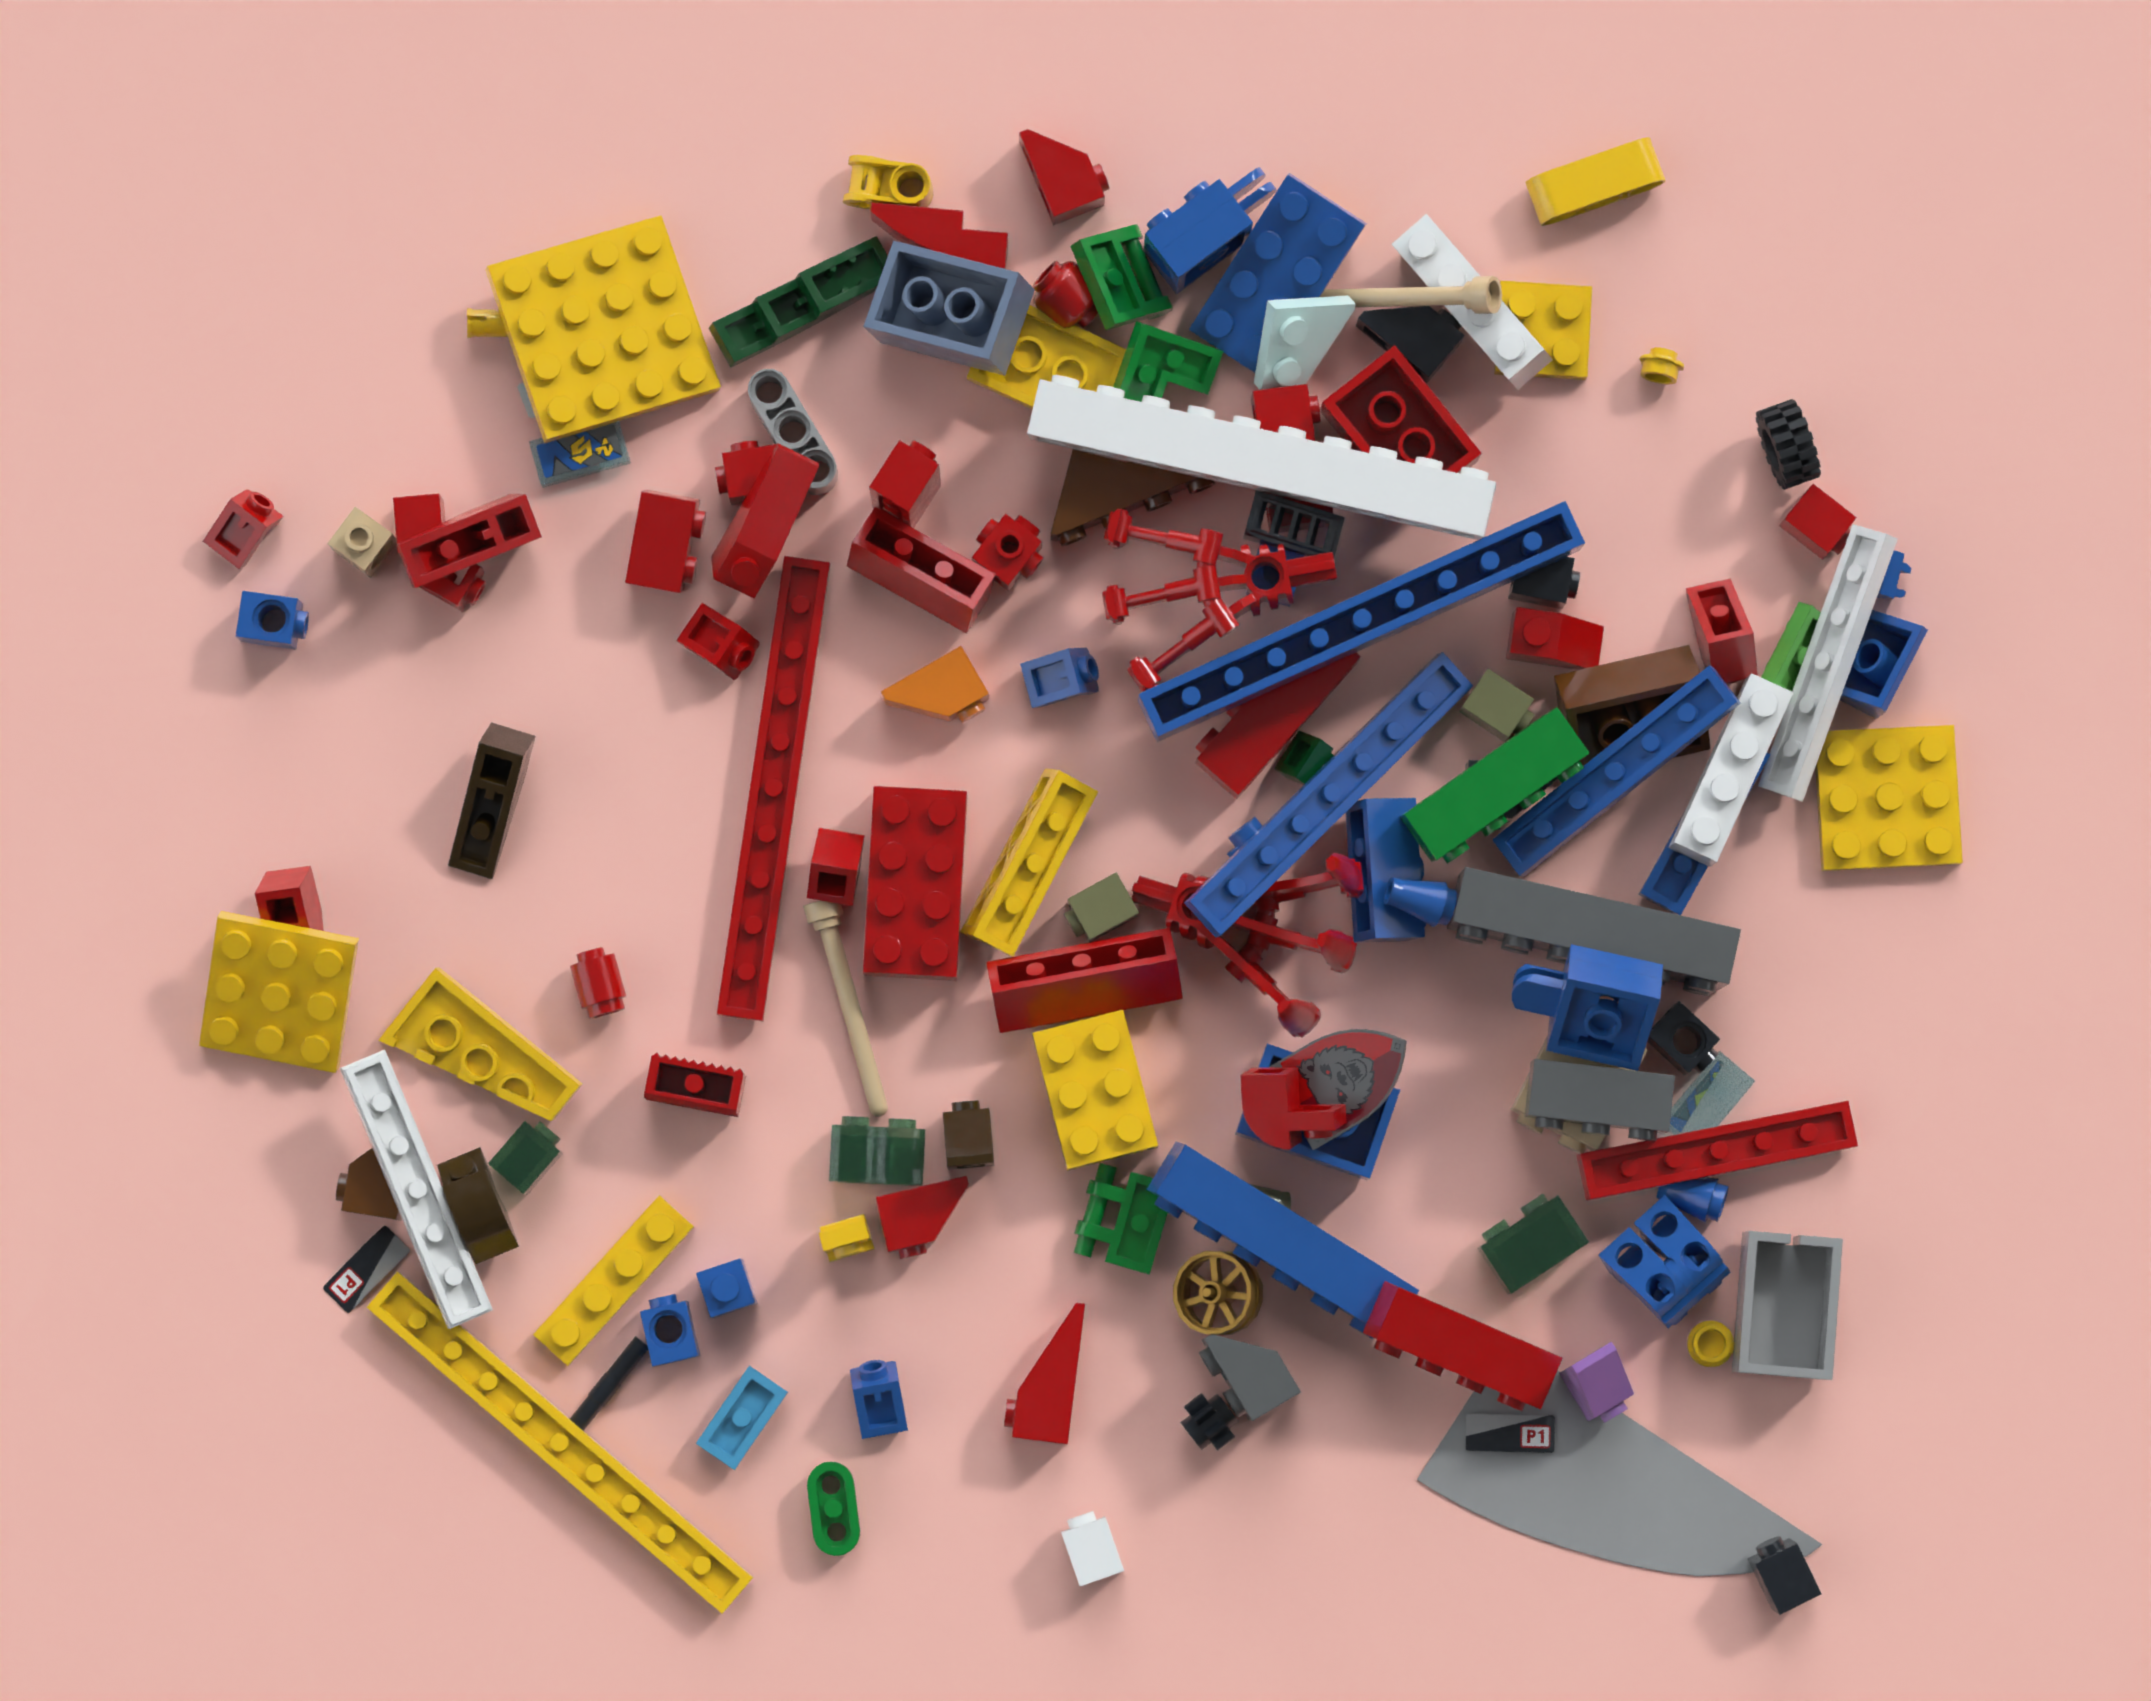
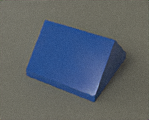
M1872 610L1840 701L1875 719L1883 715L1887 711L1928 629L1922 625Z

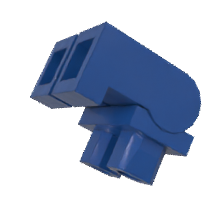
M1664 1195L1634 1222L1644 1241L1628 1227L1598 1256L1608 1272L1638 1297L1669 1329L1672 1325L1678 1324L1688 1314V1311L1706 1294H1711L1720 1286L1722 1280L1731 1272L1712 1245ZM1666 1215L1655 1226H1653V1223L1656 1221L1657 1218ZM1626 1247H1630L1624 1254H1622L1618 1258L1620 1252L1623 1249H1625ZM1655 1252H1658L1665 1260L1663 1261Z

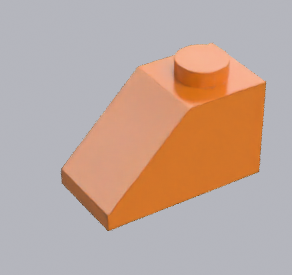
M959 646L882 690L881 696L885 704L948 722L959 717L963 723L986 710L983 702L989 699V692L963 647Z

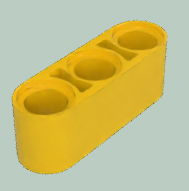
M1645 137L1531 177L1525 183L1541 226H1546L1649 191L1662 185L1666 180L1650 137Z

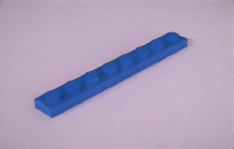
M1444 652L1436 654L1184 904L1215 938L1221 936L1473 687L1471 682Z

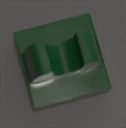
M1299 730L1274 769L1285 778L1304 785L1334 756L1331 753L1334 748L1322 739Z

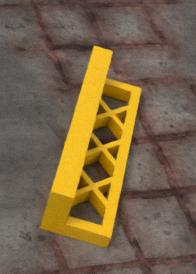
M1044 769L960 933L971 939L982 941L1008 956H1014L1099 791L1060 770Z

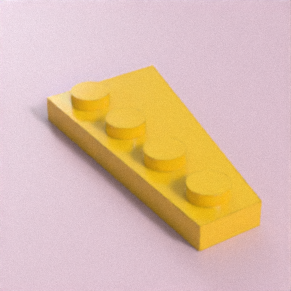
M440 967L434 968L378 1040L414 1055V1058L429 1065H435L472 1085H478L493 1092L498 1097L549 1121L556 1119L583 1084Z

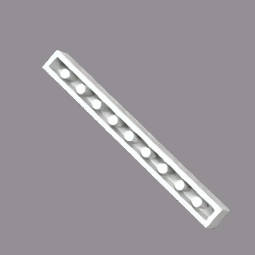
M1053 375L1051 382L1039 380L1027 435L1031 440L1474 540H1480L1485 537L1496 490V482L1488 480V472L1469 467H1462L1460 474L1442 470L1443 462L1425 457H1416L1415 463L1396 459L1397 452L1375 446L1370 447L1369 453L1352 450V442L1337 437L1325 436L1323 443L1305 439L1307 432L1287 426H1279L1278 433L1260 429V421L1243 416H1234L1233 422L1214 419L1215 411L1199 406L1189 405L1187 412L1169 408L1170 401L1159 397L1143 395L1142 402L1125 399V391L1110 386L1098 385L1096 392L1078 388L1080 381L1065 376Z

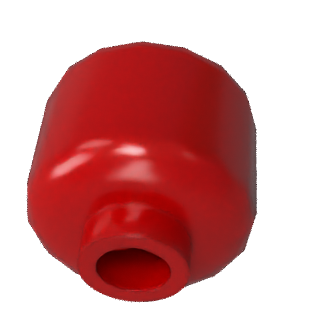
M1054 261L1041 273L1032 286L1036 291L1033 299L1035 306L1063 328L1073 327L1077 323L1084 328L1098 314L1079 266L1074 261H1067L1062 264Z

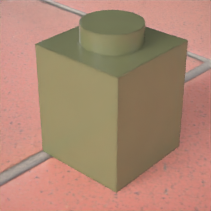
M1488 668L1459 712L1503 742H1506L1511 733L1518 734L1529 725L1535 716L1534 713L1528 710L1534 699Z
M1117 872L1068 898L1067 903L1070 910L1064 913L1075 936L1079 937L1085 934L1089 943L1139 915Z

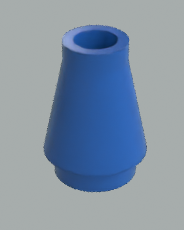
M1391 877L1384 893V904L1393 906L1431 927H1435L1437 924L1446 926L1453 916L1457 901L1456 890L1448 888L1446 882L1402 880Z
M1705 1177L1660 1186L1656 1198L1661 1199L1666 1195L1677 1208L1706 1223L1707 1219L1718 1222L1724 1208L1729 1186L1720 1184L1719 1178Z

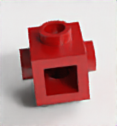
M1005 513L999 522L992 518L976 538V541L981 546L971 557L972 561L995 573L994 581L1009 592L1021 575L1028 580L1043 561L1044 557L1039 554L1042 549V541L1037 538L1041 531L1021 515H1018L1014 520ZM1012 544L1018 549L1016 552L1008 554L1002 548L1005 545Z

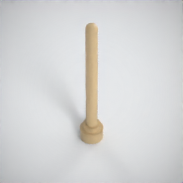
M1476 276L1472 281H1467L1464 286L1325 289L1321 297L1348 295L1356 304L1355 307L1464 305L1467 309H1472L1475 314H1495L1500 309L1502 302L1501 284L1495 276Z
M817 901L804 905L808 924L813 923L815 932L820 931L869 1110L872 1115L881 1117L886 1114L888 1105L838 929V925L842 924L840 915L844 914L842 905L826 901Z

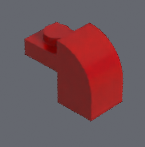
M1298 1067L1251 1068L1240 1075L1242 1109L1246 1122L1257 1137L1273 1147L1292 1149L1302 1142L1301 1131H1304L1305 1138L1333 1136L1332 1131L1347 1123L1346 1104H1300Z

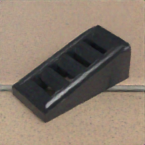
M1256 490L1243 539L1277 548L1278 544H1283L1284 550L1305 556L1333 552L1334 558L1345 517ZM1266 507L1275 510L1269 532L1261 529ZM1284 512L1293 514L1287 537L1278 535ZM1302 517L1311 519L1305 543L1296 540ZM1320 522L1329 524L1323 549L1314 546Z

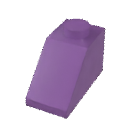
M1612 1342L1559 1373L1587 1421L1597 1416H1600L1604 1423L1628 1409L1624 1400L1634 1395L1617 1349Z

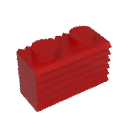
M656 1052L651 1056L644 1098L649 1101L738 1117L746 1075L740 1068L734 1071L731 1066L725 1069L722 1064L716 1068L713 1063L707 1066L704 1061L698 1064L694 1059L690 1062L686 1058L679 1060L676 1056L670 1059L667 1054L661 1057Z

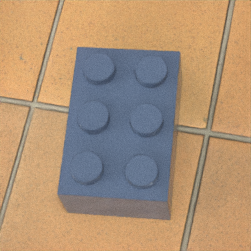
M893 240L863 327L882 344L1005 376L1035 289L1019 272Z

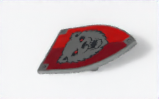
M1350 1029L1337 1031L1310 1042L1270 1066L1298 1067L1300 1104H1346L1347 1123L1332 1131L1333 1136L1306 1138L1312 1150L1317 1149L1358 1125L1382 1106L1391 1094L1401 1073L1406 1053V1040L1375 1030Z

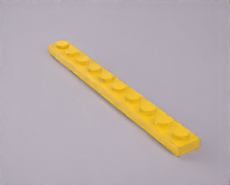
M396 1272L366 1307L721 1614L726 1611L754 1578L463 1326L458 1325L448 1329L439 1306L400 1272Z

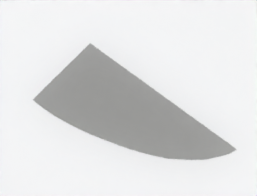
M1559 1371L1555 1375L1541 1410L1525 1404L1523 1412L1496 1401L1500 1392L1487 1386L1484 1387L1482 1394L1473 1392L1417 1478V1480L1460 1506L1523 1534L1613 1562L1668 1573L1693 1576L1752 1573L1753 1570L1747 1558L1758 1554L1755 1548L1759 1544L1777 1536H1781L1783 1541L1788 1538L1795 1541L1804 1557L1822 1545L1625 1414L1620 1413L1605 1423L1600 1416L1587 1421L1561 1378ZM1468 1413L1553 1415L1555 1417L1554 1452L1466 1450V1415Z

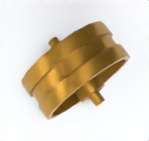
M1203 1251L1190 1257L1179 1269L1173 1284V1302L1179 1317L1191 1329L1208 1335H1233L1246 1329L1258 1316L1263 1303V1283L1257 1269L1232 1252ZM1220 1258L1227 1259L1237 1266L1223 1281ZM1209 1260L1212 1281H1208L1196 1272L1204 1262ZM1242 1275L1246 1282L1247 1293L1237 1292L1236 1287L1233 1285ZM1194 1281L1201 1287L1199 1295L1190 1298V1285ZM1236 1299L1246 1300L1242 1313L1237 1317L1231 1304ZM1206 1303L1209 1305L1202 1322L1195 1315L1193 1306ZM1220 1306L1230 1325L1213 1328L1212 1326Z

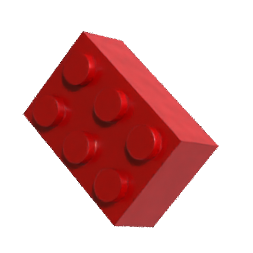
M1395 345L1326 398L1320 407V412L1342 439L1352 442V450L1369 453L1371 446L1386 448L1398 453L1397 460L1415 463L1416 457L1430 458L1443 462L1442 470L1459 474L1462 467L1471 468L1476 464L1482 454Z

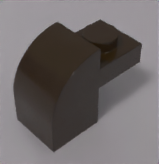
M476 1148L437 1164L444 1185L442 1189L447 1203L475 1264L519 1247L508 1212L496 1190L487 1160L481 1148Z

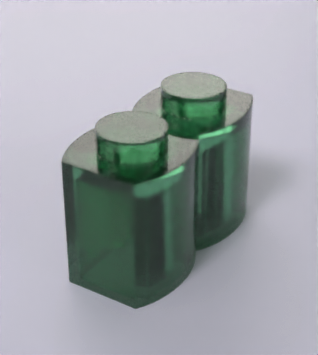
M842 1116L841 1125H832L829 1182L923 1186L925 1129H916V1120L890 1118L888 1119V1127L869 1126V1117Z

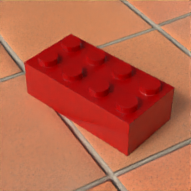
M888 786L873 787L863 960L864 976L957 981L967 791Z

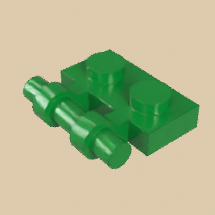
M1099 1163L1095 1180H1089L1086 1190L1090 1197L1083 1221H1077L1074 1231L1078 1238L1073 1253L1091 1258L1096 1240L1110 1244L1105 1262L1150 1275L1168 1214L1154 1205L1158 1196L1147 1190L1153 1178L1131 1172L1126 1189L1112 1186L1117 1168ZM1108 1200L1121 1203L1114 1230L1101 1226Z

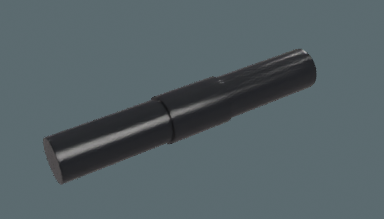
M635 1336L609 1370L604 1373L588 1393V1396L571 1416L570 1420L584 1431L648 1351L647 1344Z

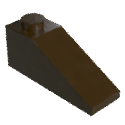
M492 722L478 744L448 866L493 879L524 783L535 735Z

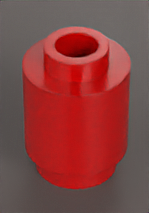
M603 947L576 954L578 963L571 965L570 969L581 1008L587 1009L589 1019L624 1010L625 1006L622 998L626 997V992L615 954L605 955Z

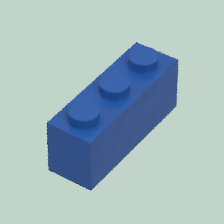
M1416 798L1363 799L1357 801L1346 812L1348 858L1355 859V862L1361 863L1364 882L1362 895L1357 899L1351 898L1353 938L1355 943L1400 942L1425 937L1424 928L1426 923L1393 906L1384 904L1385 889L1391 877L1420 881L1424 877V863L1420 857L1419 844L1399 817L1416 805Z

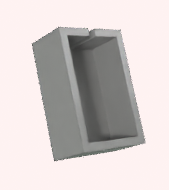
M1758 1231L1742 1232L1732 1372L1833 1380L1843 1239L1798 1235L1793 1236V1245H1786L1791 1244V1234Z

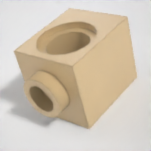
M355 506L327 544L335 553L371 578L395 547L397 540L393 533Z

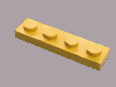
M659 1195L533 1335L563 1363L569 1366L693 1230L694 1226Z

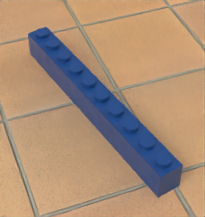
M1566 501L1561 502L1138 694L1137 701L1156 742L1162 741L1579 552L1584 546L1585 541Z

